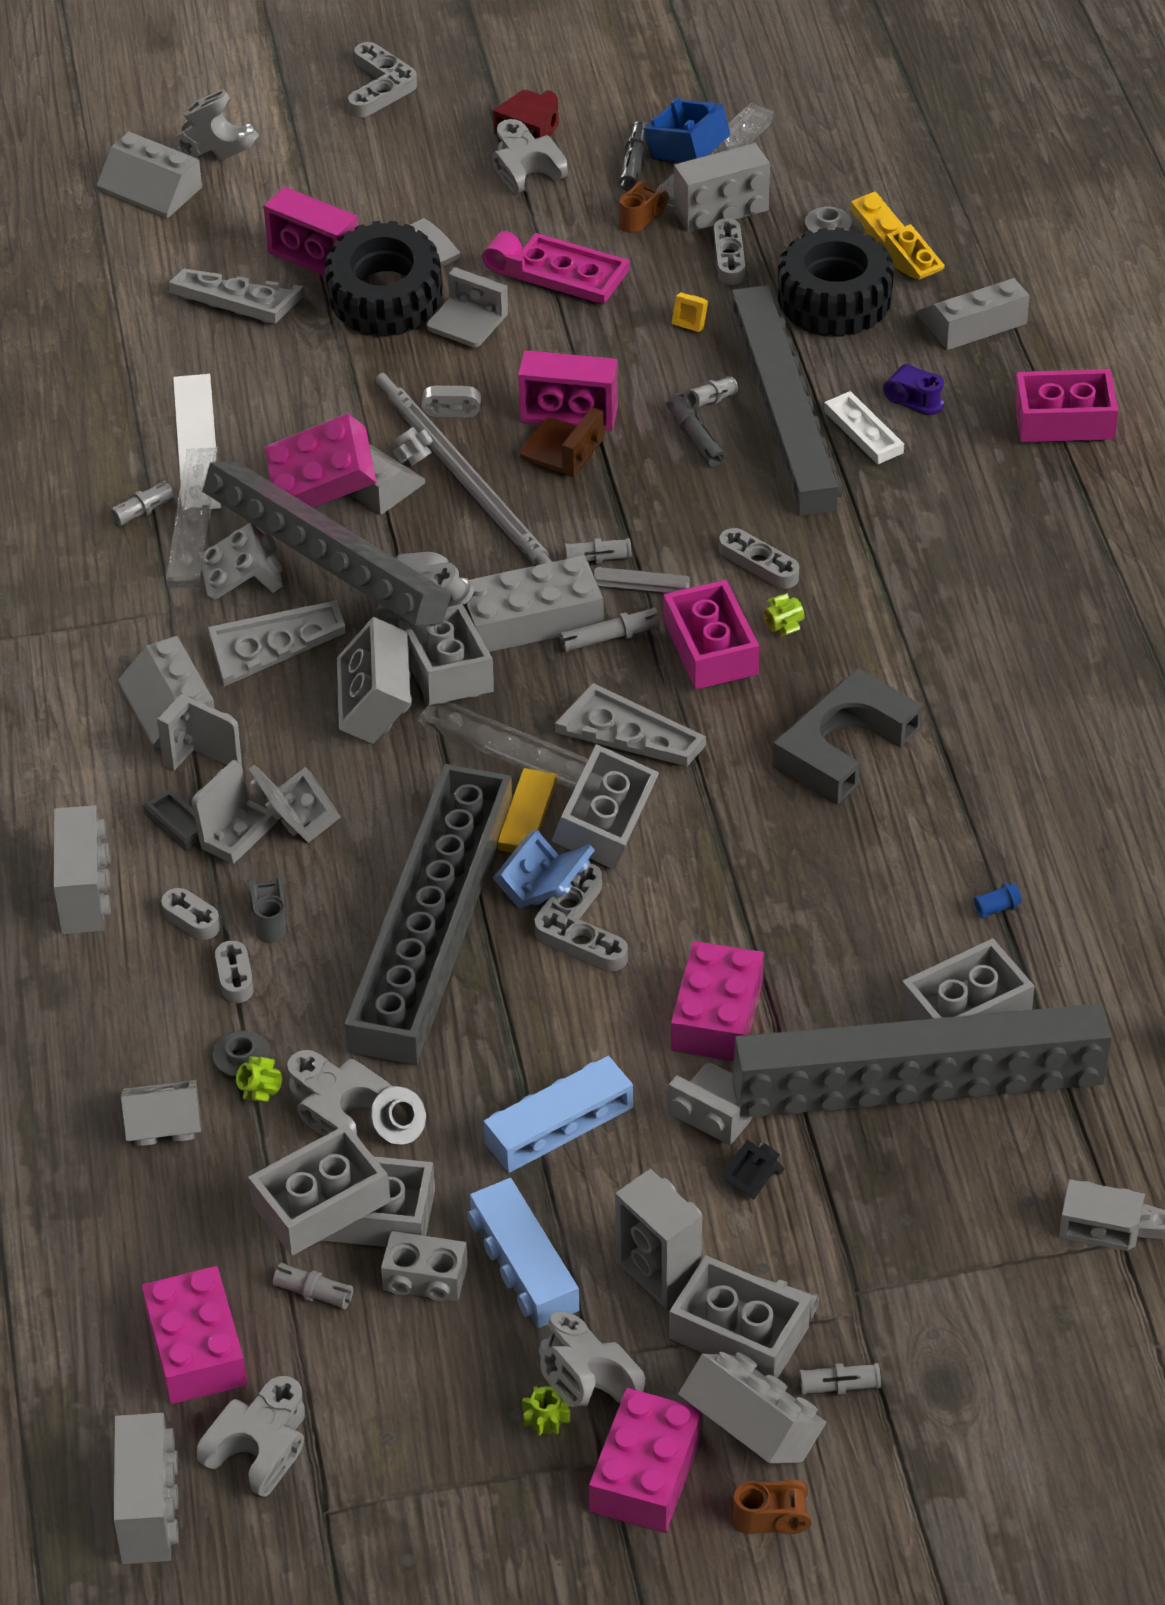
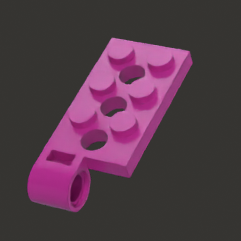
M501 231L497 233L482 253L483 263L495 273L600 304L606 303L630 270V260L538 233H535L522 249L521 242L514 234Z

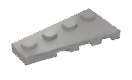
M183 269L169 281V293L179 295L184 299L206 303L211 307L233 311L238 315L260 319L265 323L276 324L304 297V286L293 285L291 290L279 288V282L266 281L264 286L250 284L249 278L237 276V278L222 280L221 274Z
M335 600L208 627L223 686L225 687L345 634V624L338 602Z
M594 683L555 723V733L683 766H688L706 746V736Z

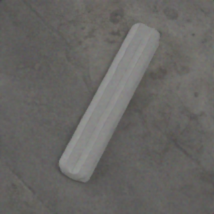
M596 567L594 571V578L599 587L671 593L690 588V578L687 575Z

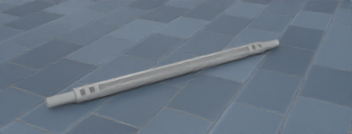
M385 373L379 374L376 377V383L388 395L389 402L411 427L414 426L418 433L423 429L426 430L433 440L428 446L530 562L535 566L552 562L548 557V551L402 388H397Z

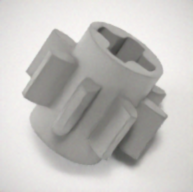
M413 426L394 440L399 447L393 450V453L400 463L408 459L413 466L432 453L427 445L433 442L425 429L418 433Z

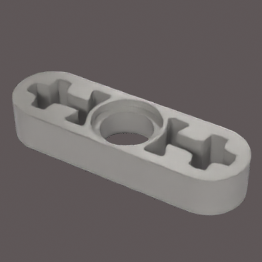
M720 219L714 224L713 234L718 279L724 284L736 285L745 279V259L740 224L734 219ZM725 233H729L730 237H725ZM724 250H734V251H736V252H734V253H725V252H722V251H724ZM728 266H733L734 270H729Z
M730 528L720 534L719 552L724 558L778 588L787 589L798 583L799 564L795 559L741 529ZM762 555L767 559L764 561H754L751 557Z

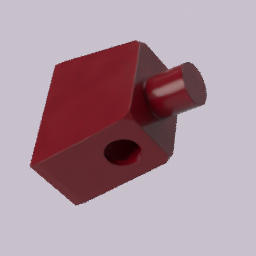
M527 89L521 90L493 110L494 134L497 135V126L500 122L516 119L525 124L535 139L545 135L551 137L559 123L558 98L556 94L550 90L544 91L541 95Z

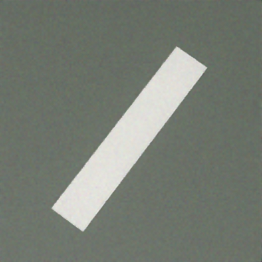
M210 374L173 377L183 512L220 509L221 504L202 492L210 462H217Z

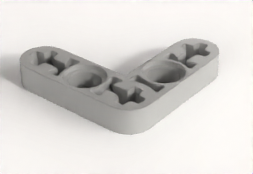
M363 42L355 47L356 65L375 77L376 80L349 95L348 105L351 115L355 117L369 116L417 88L416 71L379 45L372 42Z
M590 863L582 873L572 879L570 882L572 887L564 896L558 899L555 897L549 898L534 919L535 936L540 942L606 971H618L624 968L628 962V945L626 941L617 935L580 920L602 889V871L599 867ZM580 881L584 882L582 885V891L580 890ZM566 899H572L578 904L572 908H565L559 903ZM576 936H587L590 938V941L579 945L572 942V939Z

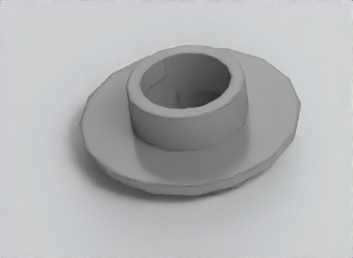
M835 207L816 208L805 217V225L808 231H812V233L817 232L821 228L835 230V227L844 228V230L848 231L852 224L849 214Z

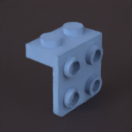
M534 830L525 836L494 875L493 879L519 909L531 904L538 906L546 899L552 897L558 899L564 896L572 887L570 883L572 879L589 866L590 861L588 859L595 850L588 844L558 855L538 830Z

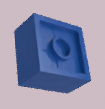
M675 98L658 116H655L644 128L652 159L686 162L708 156L731 135L723 104L683 100L680 98Z

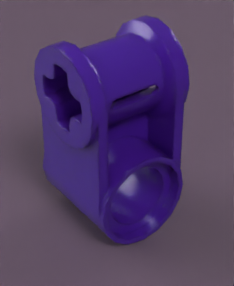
M903 364L883 385V392L891 402L917 410L922 414H938L944 407L943 399L941 398L944 379L938 374L926 372L910 364Z

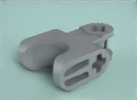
M221 89L195 101L184 111L183 116L186 118V121L182 126V131L173 138L172 147L195 158L211 150L215 157L221 161L250 148L259 134L251 124L235 126L224 118L222 112L231 98L224 89Z
M516 119L504 120L498 124L497 135L501 142L498 144L497 151L493 152L492 159L497 174L512 194L526 191L524 186L525 177L529 173L539 172L546 174L552 181L567 178V160L548 135L535 139L525 124Z
M434 552L398 554L395 558L451 592L448 607L459 604L464 605L471 599L474 592L473 583L467 578L459 577L458 569L452 563H449L444 556ZM379 603L376 614L391 625H399L400 616Z
M302 1050L293 1054L287 1064L288 1073L291 1077L289 1081L290 1093L294 1098L301 1101L297 1105V1112L306 1125L322 1136L345 1124L357 1136L355 1122L346 1112L357 1107L372 1109V1104L377 1095L386 1088L393 1087L389 1082L354 1059H348L338 1068L319 1053L312 1050Z
M555 1312L550 1316L548 1326L551 1333L548 1339H544L540 1343L538 1350L541 1356V1371L546 1381L568 1406H587L594 1387L609 1393L620 1403L626 1388L644 1391L645 1375L619 1344L616 1342L601 1343L587 1328L585 1322L573 1314Z
M278 1376L265 1384L250 1406L238 1399L232 1400L199 1441L197 1461L208 1468L216 1469L231 1455L240 1452L253 1454L257 1458L249 1470L251 1491L262 1497L269 1495L297 1459L304 1444V1435L296 1431L305 1418V1406L302 1402V1388L299 1382L289 1376Z

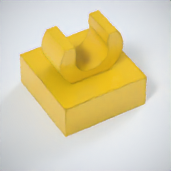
M680 292L675 298L671 324L700 332L704 329L708 300Z

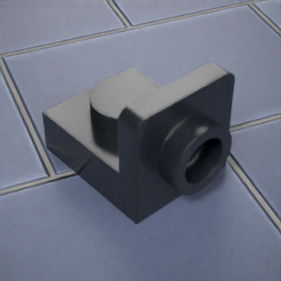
M746 1140L721 1177L754 1200L774 1171L781 1175L785 1168L778 1162L777 1159L780 1154L764 1142L756 1146L749 1140Z

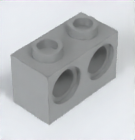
M391 1231L381 1266L383 1291H389L397 1295L409 1294L429 1297L436 1301L449 1300L458 1302L468 1266L466 1242Z

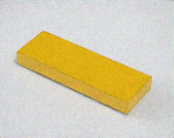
M523 768L497 842L499 851L513 853L529 832L534 830L540 832L557 783L556 773Z

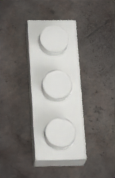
M851 391L824 402V412L877 465L904 453V443Z

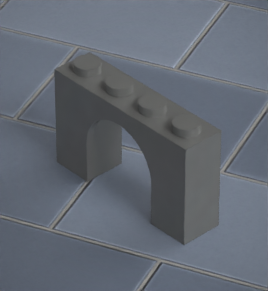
M858 668L848 678L844 677L831 693L821 697L816 706L806 715H801L787 732L777 736L772 746L773 767L838 805L859 786L860 762L830 745L824 739L825 735L841 727H862L875 732L901 748L921 729L923 705Z

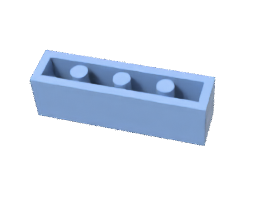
M609 1056L597 1062H591L582 1070L566 1078L558 1079L551 1086L536 1094L527 1095L520 1102L503 1111H497L484 1120L485 1145L506 1171L510 1173L632 1109L633 1084Z
M512 1178L470 1194L471 1210L467 1212L469 1224L475 1233L480 1231L482 1234L487 1255L492 1261L495 1259L501 1266L500 1273L507 1288L513 1287L516 1291L517 1302L525 1317L531 1316L537 1328L548 1325L550 1316L555 1312H567L570 1314L578 1312L579 1288Z

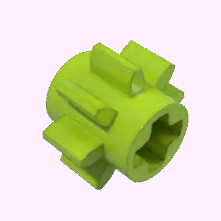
M786 593L767 600L770 607L764 609L763 616L770 631L775 632L779 630L780 636L800 630L798 622L804 620V610L797 598L789 599Z
M250 1056L249 1063H243L239 1067L236 1074V1084L239 1089L245 1090L243 1094L244 1099L269 1102V1095L273 1096L280 1090L282 1075L278 1069L273 1068L275 1065L274 1059Z
M552 1386L533 1387L534 1392L531 1398L526 1397L522 1399V1410L525 1412L523 1413L524 1425H533L539 1436L542 1433L550 1434L554 1432L559 1434L561 1422L570 1423L569 1406Z

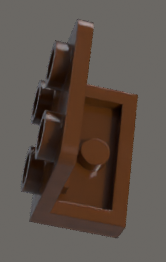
M591 408L577 426L555 418H546L520 450L521 459L575 477L603 441L606 427L603 425V411Z

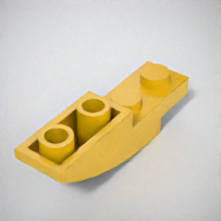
M876 191L851 201L849 209L866 229L864 236L868 234L875 238L876 243L880 242L891 255L893 266L900 272L920 280L944 269L945 265L911 224L904 227Z

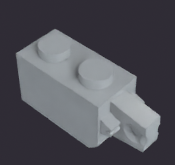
M1069 1179L1061 1216L1059 1238L1128 1251L1136 1247L1137 1237L1165 1239V1210L1144 1204V1193L1134 1192L1125 1188L1118 1189L1097 1185L1089 1181Z

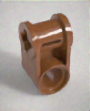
M644 181L637 182L632 189L619 199V227L626 232L641 231L655 217L663 213L668 203V192L652 189Z
M792 1479L772 1482H743L736 1488L734 1493L731 1517L733 1525L737 1530L745 1534H797L807 1530L811 1525L810 1515L806 1512L805 1499L808 1496L807 1485L802 1481ZM746 1506H752L756 1509H748Z

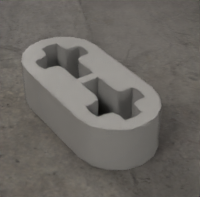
M430 386L423 391L421 407L427 415L433 417H473L480 411L481 394L477 389L470 386ZM433 399L438 400L439 403H434ZM464 400H469L470 404H466Z
M183 888L170 889L162 896L163 914L169 922L198 940L211 939L218 934L220 930L219 914L213 906Z
M238 941L221 943L215 950L221 993L228 1002H245L251 998L254 992L247 949L245 945ZM235 956L236 964L230 965L228 957ZM239 978L241 986L234 987L232 979Z

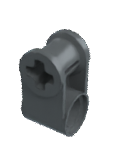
M283 876L277 877L276 881L260 883L248 880L251 911L254 913L258 938L267 943L281 941L288 933L287 904Z

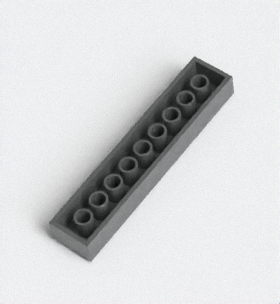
M444 764L346 1019L347 1052L418 1066L512 802L511 775Z
M1102 1003L735 1036L732 1083L736 1103L740 1107L739 1116L750 1115L755 1118L822 1110L835 1111L843 1108H869L876 1105L898 1103L909 1104L930 1100L944 1101L952 1098L983 1097L995 1094H1018L1039 1090L1053 1091L1071 1087H1092L1094 1085H1103L1112 1037Z

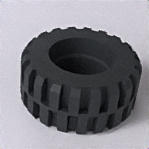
M373 221L372 225L365 226L362 224L356 226L355 231L346 232L341 236V242L337 240L331 247V252L327 255L325 261L329 303L331 309L335 311L337 318L342 322L346 321V325L355 331L359 328L363 334L371 335L372 333H378V336H388V333L404 334L408 328L413 330L419 327L422 320L426 322L433 315V310L435 311L441 302L440 297L443 294L440 256L437 253L435 244L428 240V236L422 231L418 230L415 232L413 226L408 224L401 226L397 221H389L388 223ZM383 271L397 272L406 276L396 283L383 286L371 285L362 281L374 273Z
M835 227V230L821 228L815 233H812V231L804 233L801 239L797 237L783 250L778 262L777 299L780 309L786 317H789L788 319L796 326L800 324L803 330L810 333L813 330L818 332L819 335L835 334V337L844 336L845 333L858 334L864 328L868 330L874 327L877 322H880L887 315V311L891 307L894 278L893 259L880 242L876 243L874 237L868 234L864 236L858 230L846 231L844 228Z

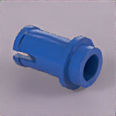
M1003 883L1000 889L974 897V905L981 918L1007 908L1015 910L1017 905L1022 903L1021 894L1014 883L1011 885Z

